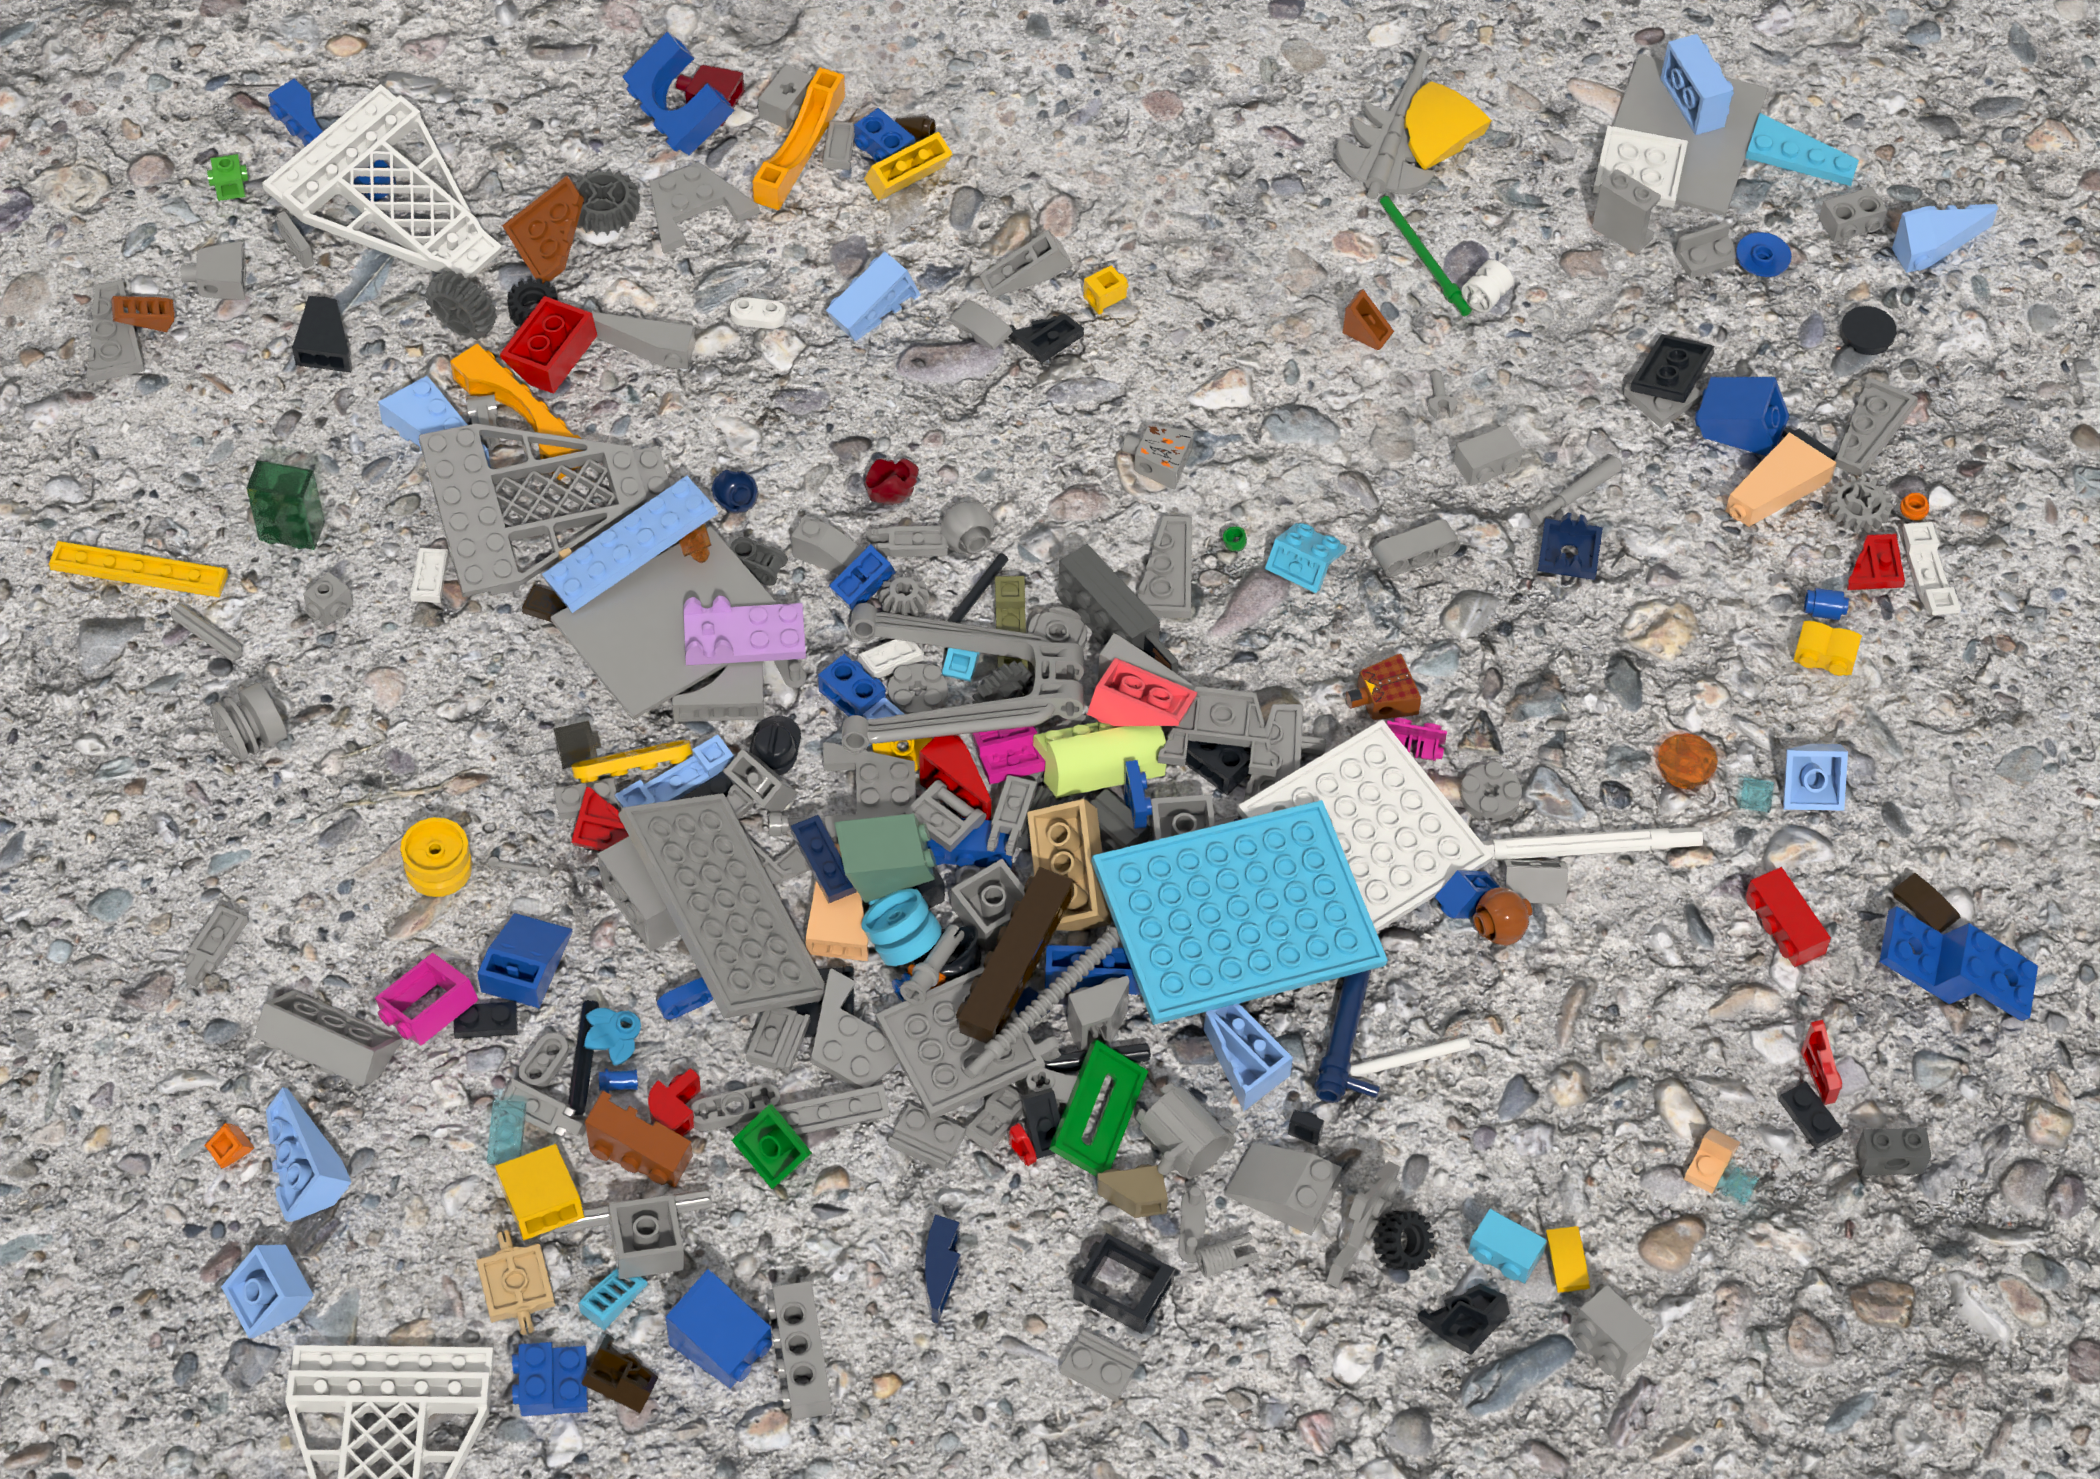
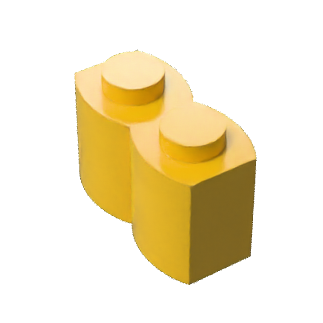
M1804 621L1793 661L1805 668H1823L1837 676L1852 675L1862 635L1848 629L1832 628L1820 622Z

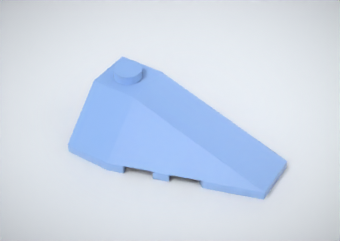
M282 1087L267 1107L266 1117L269 1142L274 1144L276 1149V1160L272 1162L273 1172L279 1174L280 1186L275 1189L276 1199L285 1221L293 1222L334 1206L352 1182L342 1159L288 1088Z

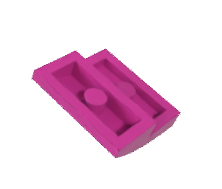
M1034 726L971 733L990 785L1006 781L1007 775L1022 777L1045 771L1046 761L1033 746V737L1037 734Z

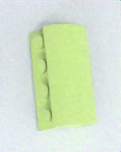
M1095 722L1060 730H1050L1046 733L1036 734L1033 737V746L1046 761L1044 782L1056 798L1124 784L1126 761L1138 760L1140 772L1145 771L1146 779L1165 776L1166 764L1158 763L1159 752L1166 744L1161 726H1113Z

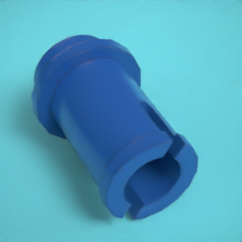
M605 1068V1072L598 1073L599 1091L609 1093V1090H638L637 1069L630 1071H608V1068Z

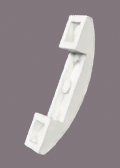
M1933 523L1904 524L1903 534L1908 563L1916 590L1924 607L1931 615L1960 613L1961 607L1955 589L1948 585L1937 552L1939 541Z

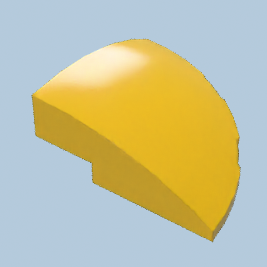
M1430 81L1413 96L1410 107L1405 114L1404 129H1408L1410 136L1408 146L1419 165L1426 170L1461 152L1465 144L1484 135L1492 120L1463 95L1444 85Z

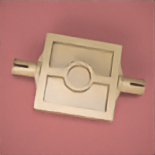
M505 1230L506 1242H504L502 1231L496 1235L500 1251L492 1256L477 1259L476 1263L491 1323L508 1318H518L520 1333L527 1335L525 1322L527 1323L529 1334L535 1330L530 1314L554 1307V1297L540 1243L528 1247H513L511 1233Z

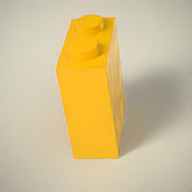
M556 1144L495 1166L501 1190L523 1241L585 1218L580 1197Z

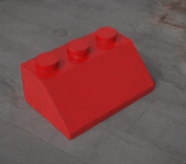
M544 296L502 350L500 357L530 386L554 394L598 336L593 315L591 312Z

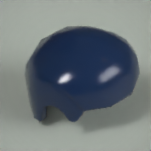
M724 470L714 479L711 488L713 498L720 508L732 514L745 513L752 509L759 495L756 481L743 470L738 472Z

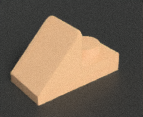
M1711 1128L1704 1135L1700 1148L1688 1168L1684 1180L1713 1194L1740 1142Z

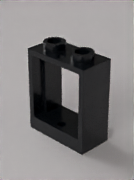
M1106 1233L1100 1243L1096 1241L1092 1245L1087 1258L1089 1261L1085 1268L1079 1267L1072 1279L1074 1299L1143 1334L1174 1282L1175 1268ZM1108 1257L1152 1280L1135 1310L1090 1287Z

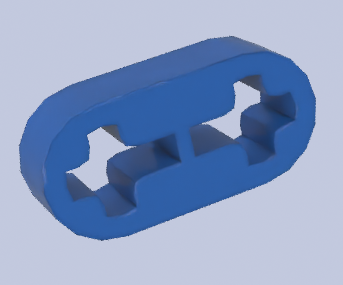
M701 977L663 994L658 999L657 1006L664 1019L669 1020L710 1003L713 997Z

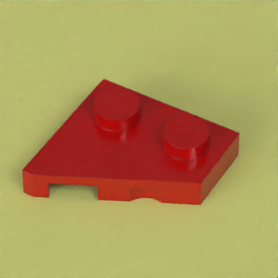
M1867 535L1854 570L1849 577L1847 590L1903 588L1905 577L1897 535Z
M586 787L571 843L575 846L603 851L629 837L618 815L620 812L599 796L591 787Z
M1823 1020L1811 1022L1801 1054L1823 1104L1828 1105L1836 1102L1840 1089H1842V1080L1836 1069L1825 1023Z

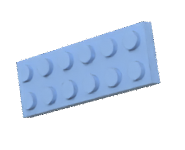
M685 476L542 573V576L573 613L713 518L718 512L712 502L688 476Z

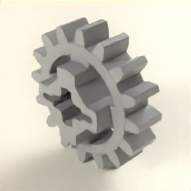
M1853 475L1850 477L1849 482L1841 479L1839 486L1834 485L1828 501V505H1831L1829 514H1836L1834 521L1836 523L1843 521L1845 530L1852 526L1855 533H1858L1860 528H1864L1866 533H1870L1872 526L1879 530L1882 523H1887L1893 504L1890 503L1892 496L1891 494H1884L1885 486H1876V479L1867 482L1866 476H1862L1861 481H1857Z

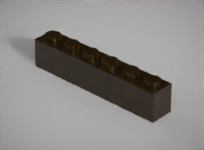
M1042 867L1038 868L1034 877L1030 876L1024 887L1025 895L1021 902H1015L1010 915L1012 919L1008 926L1001 928L997 938L998 945L994 952L989 951L983 965L985 969L982 975L974 978L970 987L971 995L968 1001H963L958 1008L956 1019L959 1022L961 1034L986 1044L992 1039L995 1040L996 1034H1001V1030L1005 1027L1074 897V881Z

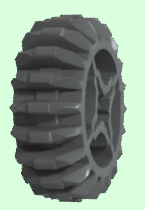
M598 168L597 172L593 174L587 171L586 177L578 175L577 182H574V184L583 196L584 202L586 200L588 202L582 205L577 229L583 228L586 233L593 230L596 236L600 232H605L608 236L610 231L614 230L619 234L620 227L628 229L630 222H635L636 214H639L641 200L635 182L631 181L629 176L623 177L621 171L614 174L610 168L606 172H601Z
M452 270L449 272L443 271L434 277L426 288V303L431 307L430 311L437 316L436 320H440L444 327H448L458 335H463L467 339L472 337L475 340H479L485 334H488L496 323V308L491 304L492 299L485 295L486 291H482L478 284H474L469 277L465 278L462 273L456 274Z

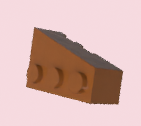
M602 1091L585 1120L590 1152L600 1160L608 1161L609 1159L620 1164L622 1168L631 1173L640 1172L645 1174L657 1184H668L676 1187L693 1157L691 1141L655 1121L653 1126L635 1116L638 1110L631 1106L624 1110L609 1101L612 1095Z

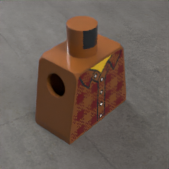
M1401 653L1362 669L1359 672L1358 689L1346 692V701L1349 708L1352 709L1365 705L1370 718L1373 720L1419 714L1421 696Z

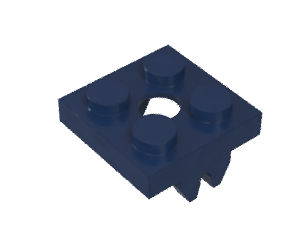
M1569 512L1562 517L1561 521L1545 518L1537 571L1595 580L1603 527L1587 525L1586 517L1581 514L1578 520H1573L1572 513ZM1564 546H1573L1577 549L1578 554L1574 555L1573 558H1568L1566 553H1561V549Z

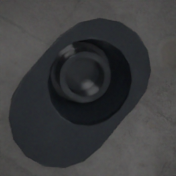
M784 716L765 718L757 724L753 732L749 752L759 757L779 776L783 775L796 762L801 741V730L798 724L791 718Z

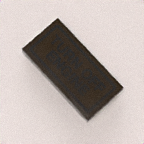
M533 585L522 606V613L552 622L550 617L567 608V606L554 591Z

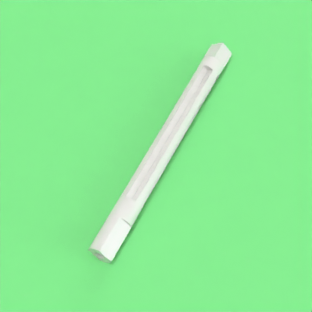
M1699 827L1657 828L1502 838L1481 842L1492 854L1493 860L1702 846L1703 832Z

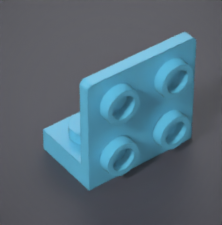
M1296 523L1275 539L1265 569L1317 593L1322 587L1329 565L1345 553L1347 546L1341 544L1333 536H1324L1314 531V528L1308 524Z

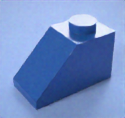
M1457 870L1436 894L1435 898L1440 902L1441 910L1448 917L1453 919H1469L1476 914V907L1481 897L1488 890L1500 886L1487 871Z

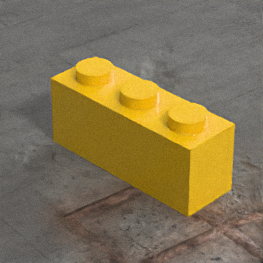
M938 131L872 165L864 180L876 199L880 201L944 168L953 153Z

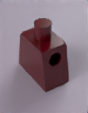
M707 65L700 66L693 78L680 74L676 82V89L685 92L686 104L707 83L721 92L733 108L744 93V75L742 72Z

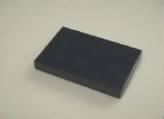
M1661 334L1632 380L1631 391L1685 403L1713 357L1714 346Z

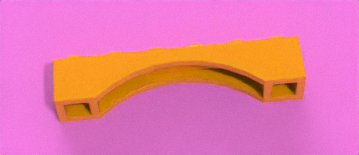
M819 67L808 86L801 110L787 139L774 156L763 162L752 180L755 203L778 211L780 210L829 126V121L833 119L845 98L844 74Z
M475 344L450 361L453 379L468 394L479 397L495 394V401L501 402L518 412L531 425L534 432L581 439L578 435H573L567 429L562 419L555 418L543 401L538 402L525 384L520 385L507 367L503 368L500 366L489 350L485 351L480 345ZM539 444L540 460L584 451ZM578 467L569 468V469H571V470L574 471V470L577 469ZM560 473L557 479L560 480L566 475Z

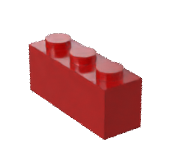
M1782 867L1750 880L1746 893L1747 904L1751 910L1757 912L1762 920L1765 931L1769 935L1772 934L1778 943L1782 956L1789 959L1794 968L1826 954L1831 937Z

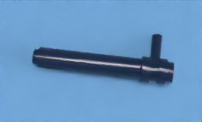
M1371 970L1344 976L1326 1054L1320 1061L1319 1075L1314 1085L1316 1096L1322 1101L1330 1103L1340 1101L1346 1092V1088L1374 1098L1378 1095L1380 1086L1350 1077L1351 1064L1349 1063Z

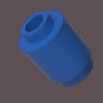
M1821 588L1807 590L1804 613L1811 614V617L1840 620L1841 615L1847 614L1849 598L1844 597L1843 591Z

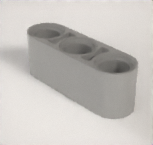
M1441 519L1386 538L1377 543L1372 551L1384 573L1388 577H1393L1447 558L1456 553L1461 544L1449 523Z

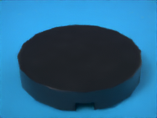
M1860 306L1851 309L1845 314L1840 325V336L1844 344L1855 348V352L1865 355L1884 353L1894 343L1897 335V326L1893 318L1884 310L1872 306Z

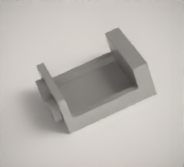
M1616 169L1600 185L1592 228L1638 255L1653 239L1654 232L1648 229L1651 210L1660 201L1661 195L1619 169Z

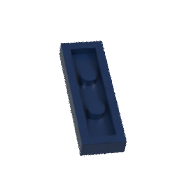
M819 815L791 825V834L827 902L831 903L856 893L857 890L845 875L842 858Z

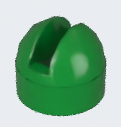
M1234 526L1228 528L1223 533V541L1227 549L1232 552H1240L1245 548L1247 537L1243 528Z

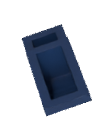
M935 1214L926 1247L925 1287L931 1320L933 1323L938 1324L961 1268V1254L954 1252L960 1237V1222Z

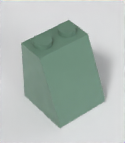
M914 814L845 820L835 823L845 875L865 903L885 897L898 890L908 889L935 879L932 867L936 866V860L932 850L928 849L927 841L931 840L927 825L925 823L921 824Z

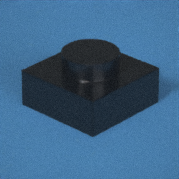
M1294 1109L1290 1118L1288 1135L1318 1146L1323 1132L1324 1120L1319 1119L1318 1116L1311 1112H1300Z

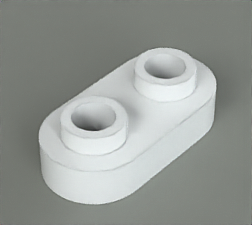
M741 297L735 299L730 305L731 320L740 326L776 329L781 327L786 320L785 307L779 301Z

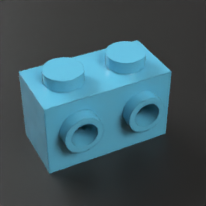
M1489 1209L1471 1238L1468 1253L1472 1254L1478 1262L1485 1265L1490 1264L1499 1269L1505 1277L1525 1284L1544 1254L1547 1239Z

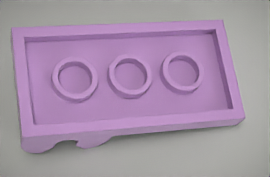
M717 596L713 600L711 608H703L701 602L695 597L689 598L684 604L686 665L806 659L803 603L731 607L727 598Z

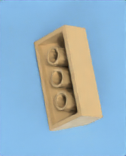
M1080 799L1027 812L1034 876L1038 868L1042 867L1074 881V897L1056 930L1085 931L1111 925L1109 907L1091 863L1093 855L1102 853L1097 808L1087 800Z

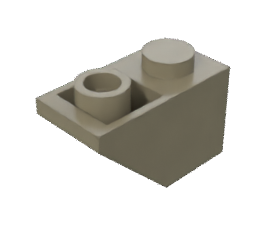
M1143 1164L1135 1169H1109L1097 1174L1098 1195L1132 1217L1140 1218L1167 1214L1168 1197L1164 1177L1157 1170L1159 1165Z

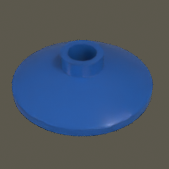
M1765 232L1746 235L1739 241L1736 249V257L1739 264L1746 271L1761 277H1773L1783 273L1789 267L1792 258L1791 250L1785 241L1776 235Z

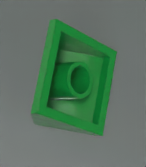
M772 1103L731 1140L771 1189L775 1188L807 1162L812 1155L810 1149Z

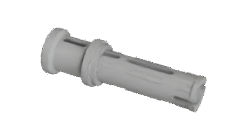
M948 925L945 932L924 962L916 964L909 981H905L901 985L900 993L909 1003L914 1005L923 1004L927 999V992L930 987H934L938 983L940 970L964 938L962 930L957 936H954L959 930L958 926Z

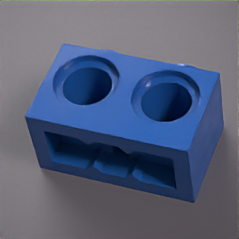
M879 108L854 124L855 144L860 150L866 151L871 155L876 163L915 144V137Z
M870 544L829 587L834 595L852 611L856 605L866 603L882 587L883 581H888L892 574L894 575L896 572L891 563Z
M845 654L818 674L819 692L848 717L853 715L863 717L867 710L883 697L886 698V689L879 679L868 675L858 661H852Z

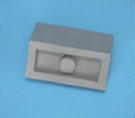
M1504 859L1505 888L1514 891L1522 899H1528L1530 903H1566L1568 867L1565 861Z

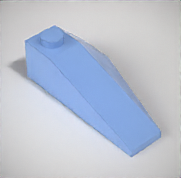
M1996 204L1969 205L1965 209H1957L1955 205H1948L1945 210H1937L1935 206H1926L1904 212L1899 222L1892 250L1906 273L1924 270L1993 226L1998 207Z

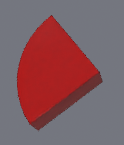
M1019 1123L1011 1127L1009 1131V1145L1025 1165L1030 1166L1037 1161L1033 1145Z

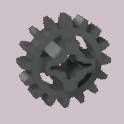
M1013 661L1009 666L1005 663L1002 667H998L997 670L994 669L990 676L984 677L981 684L976 687L979 692L973 694L974 701L972 704L1024 697L1028 692L1026 687L1033 683L1030 680L1033 675L1022 662L1017 664Z

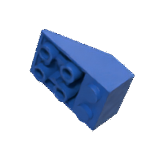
M514 913L489 946L477 975L481 992L540 1009L573 929Z

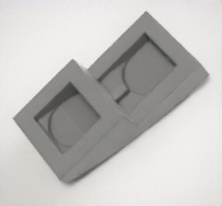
M1010 1086L997 1090L986 1101L984 1110L967 1126L965 1135L987 1150L992 1151L1023 1113L1021 1096L1024 1095Z

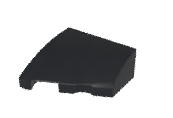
M1478 1284L1467 1289L1462 1295L1452 1296L1444 1300L1445 1307L1430 1314L1424 1309L1417 1315L1419 1321L1440 1338L1472 1355L1510 1314L1505 1294Z

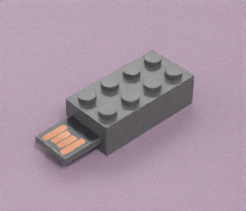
M1088 544L1059 560L1058 598L1064 606H1069L1081 616V621L1093 632L1099 644L1106 645L1113 633H1115L1176 674L1178 673V660L1159 641L1160 620Z

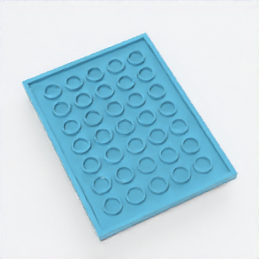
M1323 800L1092 856L1091 863L1153 1025L1386 966L1388 962Z

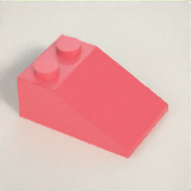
M1115 658L1096 685L1087 715L1096 718L1101 723L1113 726H1178L1194 702L1198 692Z

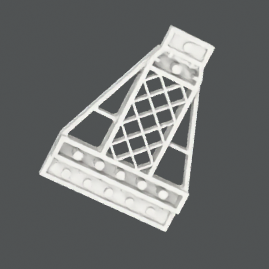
M381 84L262 183L263 189L301 222L440 274L443 271L449 272L452 270L456 274L462 273L465 278L469 277L472 279L502 253L503 246L481 228L477 218L469 210L420 116V111L403 96L395 97ZM413 129H417L420 132L431 153L417 167L393 148L396 143ZM376 160H387L390 163V168H373V163ZM433 165H437L454 198L424 174ZM357 176H370L371 185H354V179ZM373 176L390 177V185H374ZM393 177H407L410 180V185H393ZM361 193H371V201ZM374 193H391V202H374ZM394 193L410 194V202H394ZM413 194H427L430 197V202H414ZM335 195H342L362 212L347 227L313 214ZM381 210H391V218ZM394 210H411V219H394ZM414 210L431 211V219H414ZM434 211H447L450 213V219H434ZM372 221L402 247L357 230L366 222ZM401 227H411V235ZM414 227H431V236H414ZM434 227L443 228L434 236Z
M294 1345L292 1368L288 1372L285 1402L310 1479H317L312 1465L313 1461H338V1479H357L364 1472L370 1479H391L397 1473L404 1479H423L424 1467L427 1463H451L444 1479H456L489 1415L494 1363L493 1347ZM298 1413H344L341 1448L338 1450H308L297 1418ZM366 1413H374L379 1420L369 1429L365 1430L357 1421ZM400 1413H407L413 1420L402 1430H399L391 1421ZM432 1414H477L458 1451L426 1450L428 1420ZM384 1426H387L395 1435L381 1446L372 1436ZM355 1427L361 1435L353 1441ZM417 1428L416 1444L414 1446L406 1436ZM368 1441L377 1451L363 1462L354 1452ZM399 1442H402L410 1452L396 1462L387 1452ZM384 1457L392 1467L378 1478L369 1468L380 1458ZM351 1459L358 1465L352 1472H350ZM414 1459L413 1476L411 1477L403 1468Z

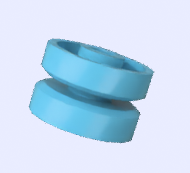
M916 889L898 890L876 902L862 919L861 927L868 939L875 944V950L886 965H904L918 959L927 953L941 936V925L934 914L928 911V904Z

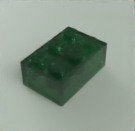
M257 460L246 489L259 540L269 544L277 543L297 549L315 550L325 525V519L314 470Z

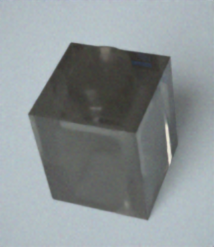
M589 720L553 729L562 769L571 768L572 764L579 761L597 758L596 749L601 748L598 731L592 732Z

